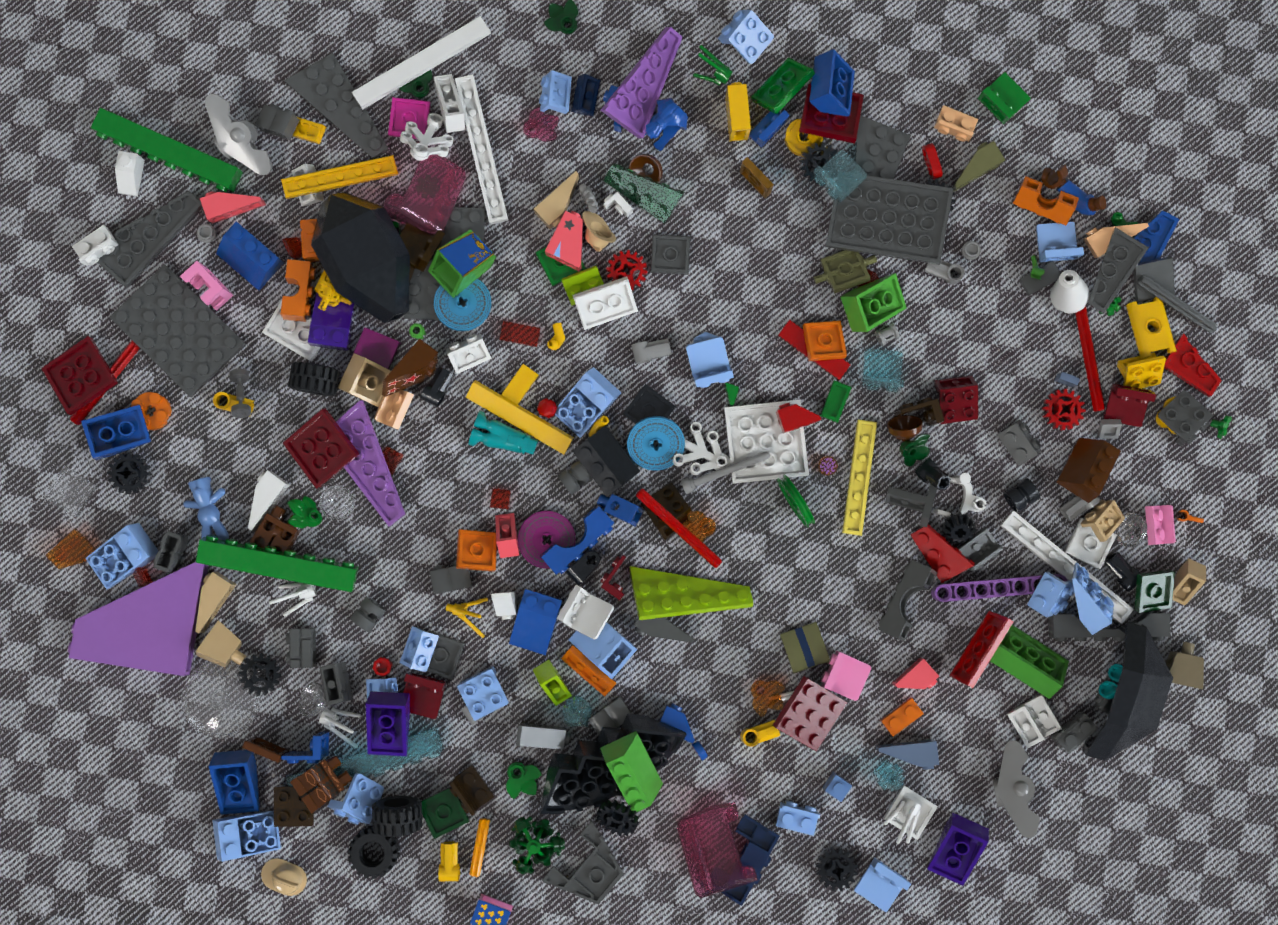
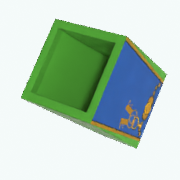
M470 229L437 250L428 272L452 298H455L491 268L496 256L480 240L479 236Z

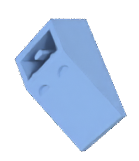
M593 367L581 377L557 406L555 415L581 438L594 422L614 403L621 392Z
M140 523L125 526L85 559L108 590L154 560L159 551Z
M1075 563L1072 581L1079 619L1093 635L1112 624L1114 604L1108 596L1105 597L1099 584L1089 578L1088 571L1084 567H1080L1078 563Z
M607 622L595 640L578 631L569 639L577 649L611 679L614 678L637 651V648Z
M274 810L212 820L217 859L222 862L281 849L279 829L274 827Z

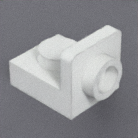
M618 192L614 195L611 193L604 200L603 206L606 211L616 204L615 209L620 215L625 214L628 218L633 213V208Z

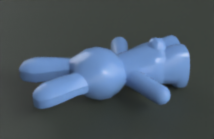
M210 477L189 482L188 485L195 501L186 500L183 505L186 508L199 509L197 517L202 525L201 538L206 537V535H213V527L220 540L225 541L229 539V534L220 521V512L214 505L225 494V489L220 488L213 494Z

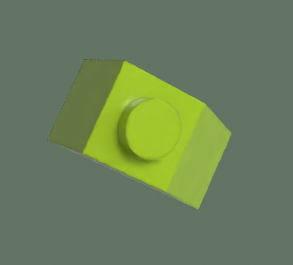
M550 660L532 669L540 686L555 706L572 697V694Z

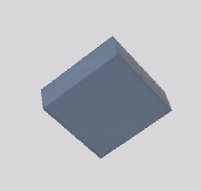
M1061 372L1056 375L1054 381L1069 387H1075L1080 379Z

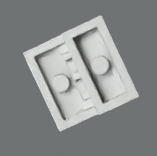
M1042 694L1035 696L1007 714L1027 748L1045 740V737L1062 729Z

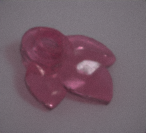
M540 107L535 108L530 112L529 120L524 124V134L529 138H538L543 142L553 141L557 138V134L553 130L558 124L559 117L544 115V112L540 111ZM536 128V131L531 132L530 129Z

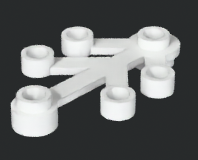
M431 113L428 115V128L424 135L418 129L415 122L409 121L406 123L405 131L401 132L400 141L411 147L410 154L416 160L422 161L428 159L429 155L433 154L446 157L454 138L447 134L432 138L434 132L441 128L443 117L439 114ZM412 134L417 138V140L420 143L415 142V140L412 138ZM441 144V145H438V147L428 148V146H430V145Z
M693 422L689 429L697 445L684 439V448L693 453L685 455L678 453L673 458L675 466H682L684 463L701 458L710 461L704 464L693 463L690 467L692 475H699L700 472L711 469L719 470L730 465V458L721 452L717 441L719 435L716 431H710L707 434L706 439L711 443L713 453L707 451L701 434L702 426L699 422ZM697 426L699 430L695 431L692 427ZM709 435H714L716 439H710ZM676 458H681L682 462H677ZM719 459L724 461L723 465L719 464ZM694 466L699 468L698 472L693 470Z

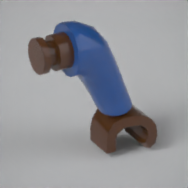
M1066 164L1061 165L1056 172L1048 167L1043 170L1041 180L1047 188H1057L1059 192L1063 191L1079 198L1075 210L1080 214L1091 216L1099 209L1104 210L1106 208L1104 196L1094 197L1091 194L1088 195L1071 180H1065L1068 176Z

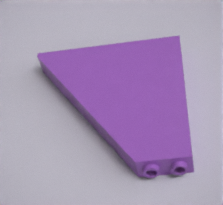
M194 562L77 618L71 629L73 637L68 646L69 658L180 676L190 675L197 636L195 631L201 588L204 585L203 580L208 573L209 565Z

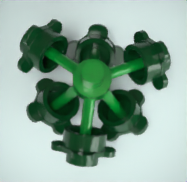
M521 817L514 822L515 826L511 831H516V836L513 840L509 841V847L514 848L518 855H522L524 851L528 850L527 856H520L518 860L514 859L512 861L518 873L533 874V862L549 866L554 852H557L558 856L561 855V850L565 848L564 838H560V832H556V836H551L554 831L549 825V820H535L532 822V826L530 824L531 817L527 819ZM531 827H534L533 833L536 836L533 839L528 832ZM548 835L551 836L550 843H540V839H544ZM532 854H534L533 862L530 859Z

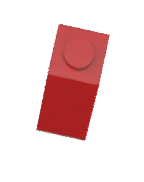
M790 402L780 405L779 410L776 411L783 434L822 420L819 415L797 404L790 405Z

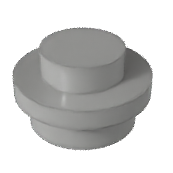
M202 224L197 229V237L204 243H210L216 237V230L210 224Z
M968 241L962 246L961 252L964 258L974 260L979 257L981 248L977 242Z

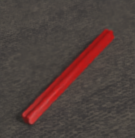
M1085 306L1075 314L1093 411L1098 412L1103 411L1105 406Z
M131 340L110 367L115 378L120 375L140 349L133 340ZM104 393L75 412L70 417V420L74 424L80 425L81 421L85 419Z
M640 489L636 493V497L714 568H717L722 563V560L644 489Z

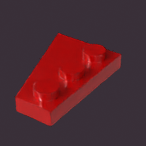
M1183 333L1175 343L1177 352L1168 353L1166 356L1164 368L1204 395L1211 397L1222 380L1210 365L1205 363L1198 354V350L1188 342V338Z
M929 524L927 527H921L910 534L931 568L937 572L936 576L941 583L975 565L971 559L968 560L961 554L962 552L959 549L950 545Z

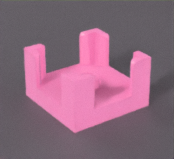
M198 261L180 276L186 283L189 282L197 290L205 284L209 289L200 298L206 305L209 306L211 304L216 311L233 296L221 281Z

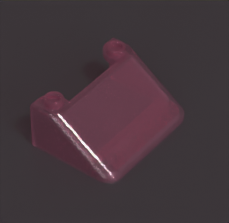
M437 154L429 155L428 159L419 161L405 195L403 196L399 193L389 195L384 203V208L391 220L405 225L409 223L422 231L436 234L438 229L443 231L466 180V173L461 167L445 157Z
M735 802L712 805L680 820L678 823V834L694 892L699 898L708 897L758 880L755 869L751 866L742 867L730 826V823L738 818Z

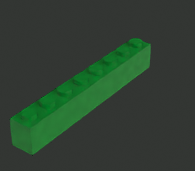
M99 108L90 127L96 132L95 136L105 141L109 138L113 140V144L121 148L127 146L135 154L141 155L143 153L148 155L147 158L156 163L158 161L164 162V166L172 170L180 169L182 174L190 178L196 176L199 178L198 181L206 185L212 183L216 185V189L224 193L227 190L234 193L243 174L238 167L102 108Z
M206 535V537L199 540L195 562L352 592L355 588L359 567L350 561L339 563L335 562L333 558L323 557V559L315 558V555L307 553L302 556L297 555L296 551L284 550L282 552L277 551V548L272 546L261 548L257 547V544L250 542L240 544L235 539H226L224 541L219 540L218 536Z

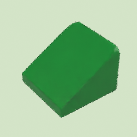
M725 383L724 387L728 404L732 407L735 403L739 387Z

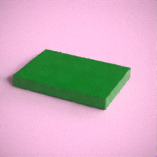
M788 57L750 98L754 103L777 114L813 77L815 72L812 68Z

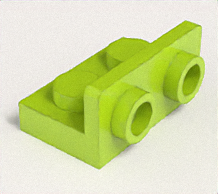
M597 266L561 279L571 306L575 305L574 294L604 284Z

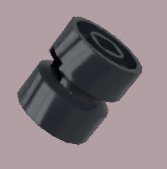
M1028 478L1017 483L1016 488L1011 487L1003 492L1006 502L1016 513L1025 509L1027 503L1033 504L1041 498L1038 489Z

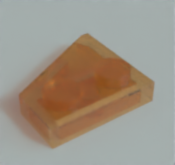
M74 529L45 556L58 569L86 562L85 558L94 552L96 548L77 529Z

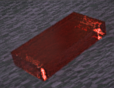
M503 321L499 340L537 347L541 328Z

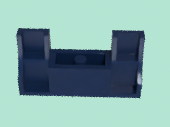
M745 813L735 832L748 840L729 873L716 865L707 881L708 885L741 906L753 885H757L762 876L760 872L763 866H768L771 860L769 855L780 837L778 833Z

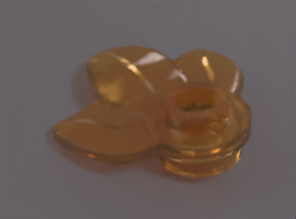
M700 511L688 512V521L682 523L701 542H704L706 537L712 535L716 529L715 521L710 517H705L704 513Z
M758 680L752 684L751 694L754 697L752 706L758 715L764 717L768 708L773 710H782L784 708V703L780 696V693L785 689L782 683L776 680L769 682ZM762 686L764 692L758 693L757 687Z

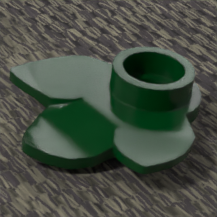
M568 0L564 7L550 3V18L544 21L545 26L553 32L561 31L567 35L574 33L577 29L576 17L578 15V8L574 1ZM570 23L571 27L566 28L565 24Z
M431 70L399 89L404 93H412L417 98L425 97L429 93L428 84L432 80ZM418 87L423 88L421 92L417 91L416 89Z
M920 434L913 441L906 440L901 444L899 451L902 457H904V464L906 466L912 467L916 460H923L929 455L930 448L926 445L930 437L929 434Z

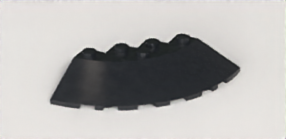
M627 713L621 729L602 727L597 742L578 740L572 755L554 753L547 770L540 813L565 814V811L575 809L576 812L583 811V808L594 806V808L600 807L602 802L606 803L608 799L617 795L624 797L606 765L601 747L637 731L656 770H658L661 766L665 767L668 763V758L678 751L687 735L686 732L645 715Z

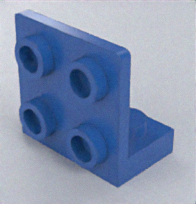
M320 732L314 735L313 739L310 740V751H289L281 756V760H287V763H299L302 760H307V763L310 764L319 763V761H322L323 758L329 755V732Z

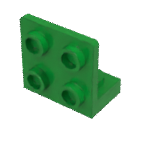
M1004 72L989 87L987 86L977 99L1004 125L1031 98Z

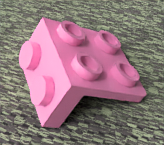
M836 650V653H833L830 657L828 671H825L821 678V686L857 701L869 676L871 666Z

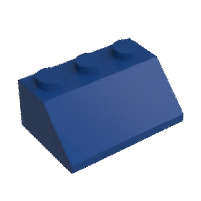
M832 49L815 57L813 66L815 74L812 77L809 99L811 104L820 112L849 116L855 71Z
M237 221L223 235L216 252L221 259L259 291L284 264L280 258Z

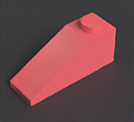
M209 192L205 194V197L200 198L206 218L212 224L266 205L261 197L223 192Z

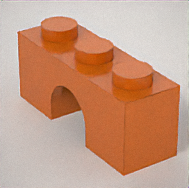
M1025 176L1016 193L1013 204L1066 226L1076 209L1079 198L1061 191L1055 199H1046L1040 193L1043 183Z
M287 259L285 278L288 284L298 285L299 291L294 296H283L280 313L283 320L306 322L307 316L311 314L309 298L313 297L311 281L315 280L316 270L310 261Z

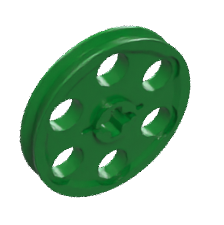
M783 474V478H777V483L784 497L806 528H809L811 523L815 524L810 509L792 481L785 474Z

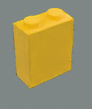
M734 82L727 85L725 96L729 142L748 140L751 130L747 84Z

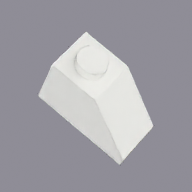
M118 151L115 174L119 194L138 197L145 161L138 154Z

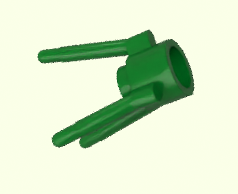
M700 45L699 48L713 61L701 53H698V56L716 69L714 73L716 79L696 73L693 76L713 82L719 86L721 83L726 85L733 71L704 46Z

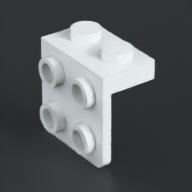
M575 585L566 603L560 609L557 619L566 626L595 640L600 635L613 612L614 606L591 595L582 587Z

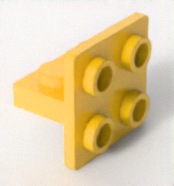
M1151 353L1152 356L1145 359H1140V356L1118 360L1117 367L1124 378L1123 385L1137 388L1159 385L1166 361L1165 356L1157 357L1155 353Z

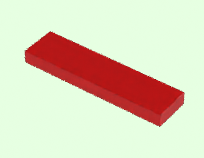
M789 320L778 336L808 358L804 331ZM844 359L813 361L838 381L851 365Z

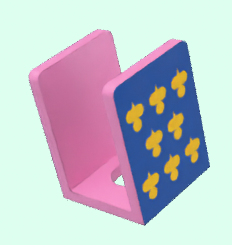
M481 894L470 924L506 925L513 906Z

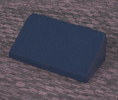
M587 74L578 76L571 112L594 116L600 79Z

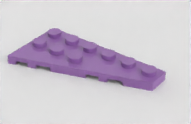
M665 27L600 110L637 138H644L646 125L650 123L682 36L673 28Z
M361 400L336 421L360 454L344 468L390 527L402 518L405 512L365 404Z

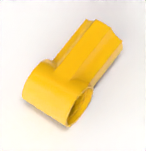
M218 392L213 397V404L221 410L231 412V407L239 404L235 395L225 392ZM226 396L228 402L225 406H221L219 401L222 397ZM244 398L243 404L249 405L252 413L254 400Z
M775 719L751 728H745L740 735L741 741L745 745L752 747L758 743L779 737L780 731L772 726ZM748 732H753L755 735L752 742H747L745 739Z
M441 842V864H439L438 870L439 882L459 881L458 842Z

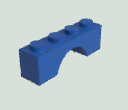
M597 505L583 517L585 531L578 543L570 547L553 544L540 555L542 560L556 575L558 573L563 574L569 568L568 564L572 560L575 562L584 555L583 551L587 547L592 548L598 543V537L602 534L604 536L613 529L611 526L614 522L600 506Z

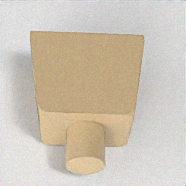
M217 621L196 650L198 657L222 667H227L231 660L241 665L247 657L238 651L242 646L241 640L220 621Z

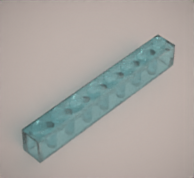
M438 727L408 736L407 756L371 755L366 750L339 759L342 764L333 771L337 777L346 770L352 779L356 773L364 776L373 774L374 777L385 774V770L392 768V771L404 768L403 764L410 762L411 765L422 762L421 758L429 756V759L441 756L440 752L444 750ZM307 770L288 776L286 778L287 785L292 786L290 781Z

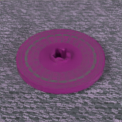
M540 511L532 514L523 522L518 533V546L521 554L530 564L539 568H549L540 555L551 545L556 544L562 547H570L575 545L576 540L571 523L564 516L553 511ZM543 535H545V536L551 535V538H550L551 543H550V544H548V543L543 544V543H542V542H543V538H542Z

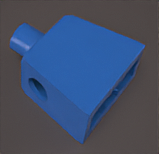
M601 494L597 501L598 505L604 507V512L634 527L637 526L644 511L641 507L614 494L610 497Z

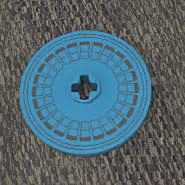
M476 279L455 298H452L441 285L435 293V313L438 319L452 330L469 331L475 329L487 319L491 311L492 303L489 290L479 279ZM459 300L467 301L466 306L459 305Z
M661 416L647 417L637 422L630 430L627 439V448L632 460L640 467L648 470H663L674 465V456L678 453L683 454L685 447L684 435L680 427L674 421ZM654 440H658L659 444L657 447H654Z

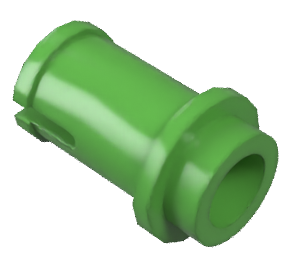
M419 323L411 325L409 329L410 335L418 340L423 339V335H426L424 327Z

